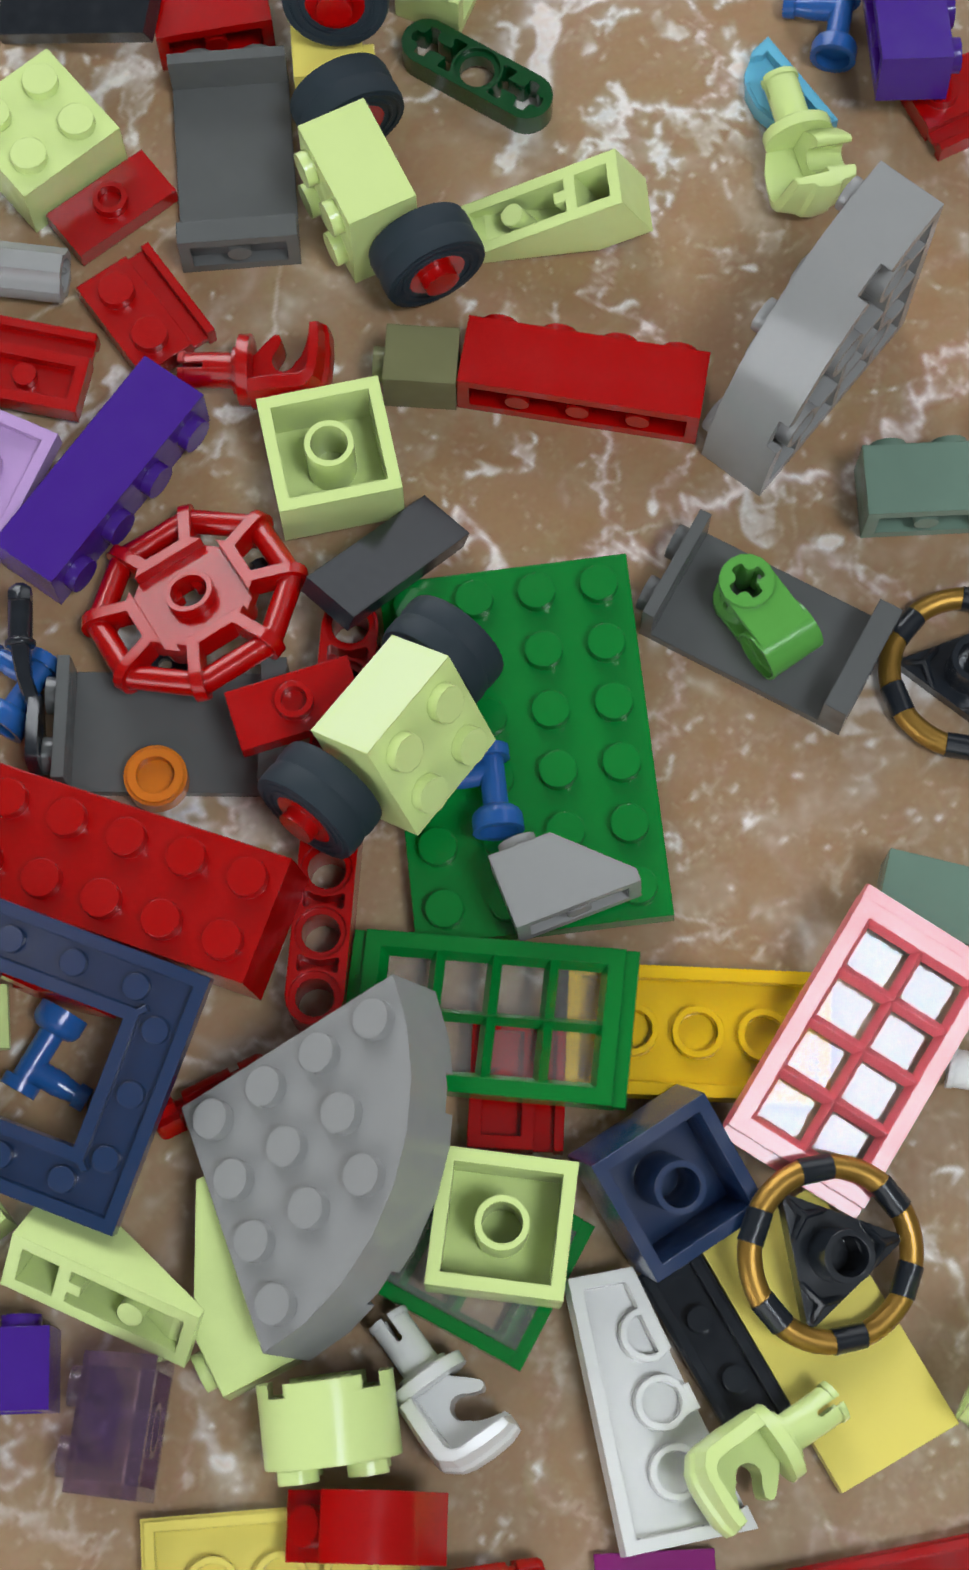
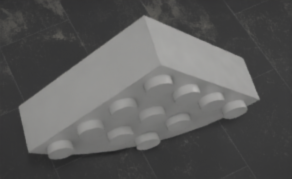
M883 161L877 164L865 180L855 176L847 184L835 204V209L839 211L838 215L810 253L798 264L779 299L777 300L774 297L768 299L753 319L750 328L757 335L748 346L725 394L711 408L701 427L708 432L702 450L704 457L758 496L763 493L903 326L944 203Z
M392 974L181 1107L263 1354L311 1361L348 1334L375 1306L371 1300L380 1291L391 1272L400 1273L417 1246L438 1196L450 1147L452 1115L445 1113L447 1098L446 1075H453L450 1042L436 991Z

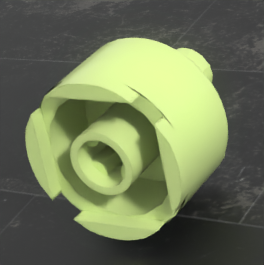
M381 1367L379 1369V1382H367L366 1369L290 1378L289 1384H282L283 1394L278 1395L273 1393L272 1382L256 1385L265 1472H276L278 1487L320 1481V1476L323 1475V1468L347 1465L349 1478L390 1472V1466H392L391 1457L403 1453L393 1367Z

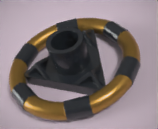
M963 586L933 592L903 610L893 633L888 638L879 655L878 677L880 692L892 719L896 721L908 736L923 747L943 755V757L969 760V735L945 732L925 720L916 711L901 678V673H903L969 722V634L902 659L905 647L926 621L949 611L960 610L969 612V587Z
M827 1152L799 1158L775 1172L758 1189L746 1207L737 1237L738 1272L750 1308L773 1335H776L779 1339L795 1348L813 1354L842 1355L866 1349L887 1336L902 1321L913 1301H915L924 1271L923 1236L911 1200L890 1175H887L884 1171L867 1161L844 1154ZM832 1179L853 1182L868 1190L892 1219L896 1233L789 1194L800 1186ZM777 1207L800 1321L793 1318L791 1313L770 1290L764 1273L762 1248L765 1244L773 1212ZM899 1245V1260L897 1261L889 1294L873 1314L862 1322L828 1330L815 1328Z

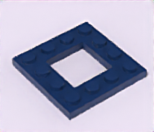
M0 898V978L2 973L123 1018L75 1144L0 1116V1193L109 1236L117 1235L214 978Z

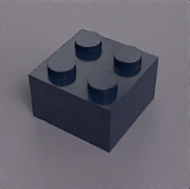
M679 1084L674 1085L567 1155L570 1161L579 1162L578 1175L630 1266H633L635 1271L657 1283L741 1227L746 1207L758 1191V1187L705 1093Z

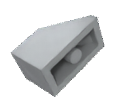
M534 832L517 834L501 842L498 845L499 852L488 856L492 873L519 941H526L642 896L641 878L635 867L551 832L538 837L535 836Z

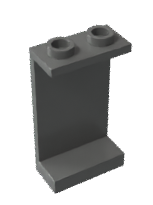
M251 44L242 49L214 51L195 48L184 53L166 54L173 90L180 222H176V240L183 272L302 264L295 161L293 156L289 76L284 45L267 46Z
M700 509L690 528L683 524L679 525L664 555L665 558L671 560L661 579L654 575L650 576L637 600L635 608L642 611L639 634L839 735L875 668L880 653L893 633L903 610L880 599L873 614L869 615L770 565L792 596L812 615L824 639L822 646L770 681L763 677L752 665L741 644L721 618L717 616L713 608L712 595L718 583V577L723 565L732 557L748 553L708 534L712 514ZM735 584L732 589L736 595L746 591L753 597L755 592L750 586L740 590Z
M57 655L56 676H48L45 683L46 713L54 714L53 737H43L41 764L43 774L50 775L52 780L100 796H129L123 777L128 760L135 752L144 747L162 745L176 751L186 764L190 779L186 796L261 797L257 788L261 776L276 762L278 756L289 744L244 758L224 692L289 673L287 657H279L277 660L268 658L261 663V674L244 673L214 691L212 700L198 703L192 696L141 690L133 694H126L114 686L112 672H77L70 655Z

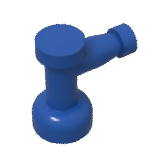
M783 0V19L799 17L811 21L827 22L826 31L819 33L811 45L809 57L815 67L830 73H842L854 67L858 47L854 38L849 35L853 10L860 6L861 0Z
M0 644V672L17 682L11 651L5 650L4 646ZM35 647L32 650L33 678L37 692L40 694L45 688L46 678L48 676H56L57 658L48 651ZM18 682L5 699L0 698V735L15 743H21L25 737L27 713Z
M496 740L481 761L474 766L457 787V789H468L481 786L483 806L479 807L472 816L473 836L480 840H506L523 833L525 830L521 809L508 801L504 763L510 759L508 743Z
M42 998L34 1012V1021L40 1027L14 1071L11 1072L6 1069L0 1081L33 1101L39 1091L43 1090L51 1096L70 1102V1107L81 1112L93 1094L94 1089L84 1083L78 1084L67 1073L51 1065L49 1062L62 1041H76L80 1038L88 1024L55 1003Z

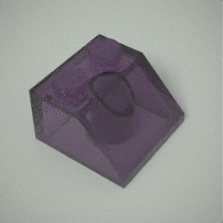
M85 1350L83 1365L72 1366L67 1386L66 1404L69 1407H76L71 1435L62 1434L56 1452L55 1476L64 1478L62 1492L154 1504L175 1368L173 1363L159 1355Z

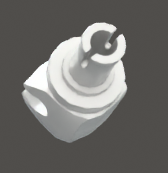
M401 1305L387 1313V1316L401 1334V1340L398 1339L387 1321L384 1322L382 1319H379L369 1329L370 1334L377 1339L403 1377V1380L400 1382L401 1388L396 1392L398 1411L420 1445L441 1472L465 1475L478 1470L496 1458L515 1441L521 1429L513 1416L506 1411L479 1421H461L457 1418L455 1404L458 1400L465 1396H475L486 1391L485 1382L476 1378L454 1376L466 1364L465 1358L459 1350H455L447 1355L444 1352L436 1354L409 1315L405 1305Z

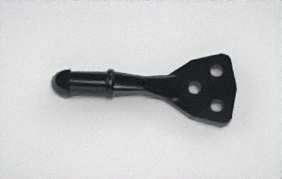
M20 582L15 583L8 589V638L5 640L4 645L7 649L11 650L17 682L27 708L25 762L30 773L47 777V775L43 774L41 764L43 737H47L43 695L37 692L32 668L31 650L36 647V640L33 639L32 587Z

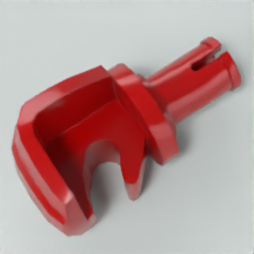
M318 321L309 322L307 341L300 358L289 370L279 371L287 356L280 335L272 336L257 351L255 338L252 334H239L232 352L179 351L177 362L182 364L183 367H177V377L195 389H232L233 393L237 395L241 407H252L253 410H258L256 399L332 384L335 361L334 339L331 330L326 324Z

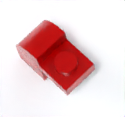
M362 1489L288 1490L285 1562L447 1566L448 1493Z

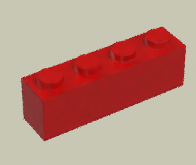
M490 314L485 317L469 315L456 380L457 407L695 444L711 352L697 350L694 346L683 342H669L664 345L641 342L628 334L618 332L608 333L604 336L577 332L573 327L560 323H551L545 326L518 323L515 319L502 314Z

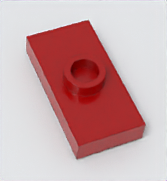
M141 149L46 214L49 226L80 263L85 266L179 200L176 189Z
M344 655L224 692L244 758L313 737L311 729L355 679L348 656Z

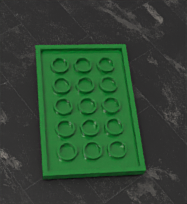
M626 553L419 579L382 606L384 633L392 622L400 616L409 602L420 595L435 596L451 603L470 616L487 632L502 655L504 667L500 676L486 690L476 705L495 739L507 742L509 745L510 759L504 763L508 801L521 809L524 818V832H534L536 837L549 832L633 866L639 873L642 896L536 937L674 921V908ZM481 786L456 789L441 810L435 814L418 836L405 830L416 933L519 940L492 873L488 857L499 852L498 845L504 840L485 841L473 836L472 816L479 807L483 806Z

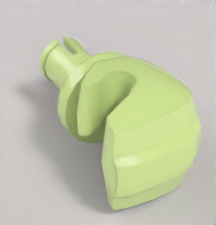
M783 66L765 74L760 82L775 121L763 133L762 138L767 152L764 171L770 206L776 212L794 214L799 217H814L823 214L831 206L835 205L844 188L856 176V165H845L841 155L843 144L851 142L852 136L844 130L833 127L830 116L826 111L808 109L798 79L797 69L793 66Z
M820 1382L817 1388L778 1415L764 1405L757 1403L749 1410L742 1411L709 1433L687 1452L684 1461V1478L688 1490L712 1528L724 1538L736 1535L747 1523L745 1516L739 1508L735 1488L737 1483L736 1472L740 1466L745 1467L750 1472L755 1498L761 1501L773 1500L777 1494L779 1473L793 1483L803 1477L807 1472L803 1459V1450L840 1423H845L849 1420L850 1413L844 1401L838 1405L833 1404L819 1415L817 1414L819 1409L839 1396L838 1392L828 1382Z

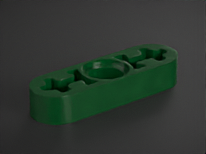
M421 19L413 22L405 29L401 40L402 60L405 69L415 78L520 134L539 132L550 122L553 110V91L551 85L544 77L438 20ZM432 43L438 45V53L429 50L424 56L418 54V47L427 49ZM446 62L451 64L450 71H446ZM482 66L487 68L494 77L484 86L473 87L466 84L461 79V75L470 67ZM504 82H508V91L503 89ZM529 97L537 99L536 106L529 104L524 110L516 108L517 100L525 102Z

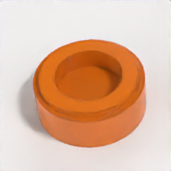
M162 745L147 746L135 752L128 760L123 775L126 790L132 801L140 808L150 812H164L176 807L185 798L190 783L189 773L182 757L173 749Z

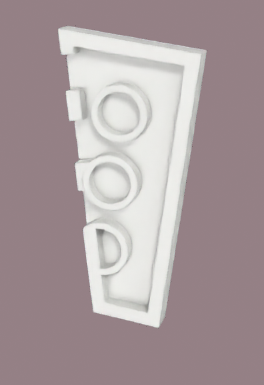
M633 1266L567 1279L565 1295L620 1558L722 1537L720 1533L712 1528L697 1506L684 1478L685 1455L692 1446L709 1434L698 1411L701 1407L689 1382H684L669 1351L671 1345ZM736 1490L739 1508L747 1520V1523L738 1533L759 1529L748 1505H743Z

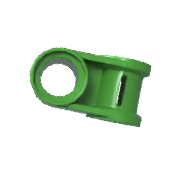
M739 554L730 558L723 565L718 577V583L712 595L713 608L717 616L721 618L741 644L749 661L763 677L770 681L823 645L822 632L812 615L792 596L771 566L763 558L753 554ZM734 584L740 590H744L749 586L755 590L753 597L746 591L736 595L732 591Z

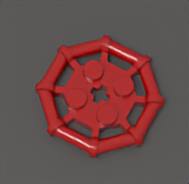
M189 503L178 506L177 514L124 546L115 544L107 552L106 556L109 563L91 609L86 611L81 617L82 633L86 637L91 638L113 673V684L117 689L126 694H133L141 690L192 696L199 703L212 700L214 691L268 658L277 660L286 650L283 640L300 592H302V587L308 576V569L305 565L297 562L275 531L273 518L269 514L261 510H254L249 514L197 510ZM200 534L228 538L226 540H216L219 547L207 546L203 544ZM252 548L259 550L269 566L250 570L243 558ZM129 578H135L138 588L134 598L129 592L126 601L120 602ZM195 590L199 595L204 594L197 603L185 606L187 603L184 596L188 592ZM274 591L261 625L256 622L258 617L256 603L259 594ZM135 625L142 637L128 650L118 631L119 628ZM239 636L248 640L207 666V656ZM159 655L170 656L174 662L188 664V670L154 667L151 664Z

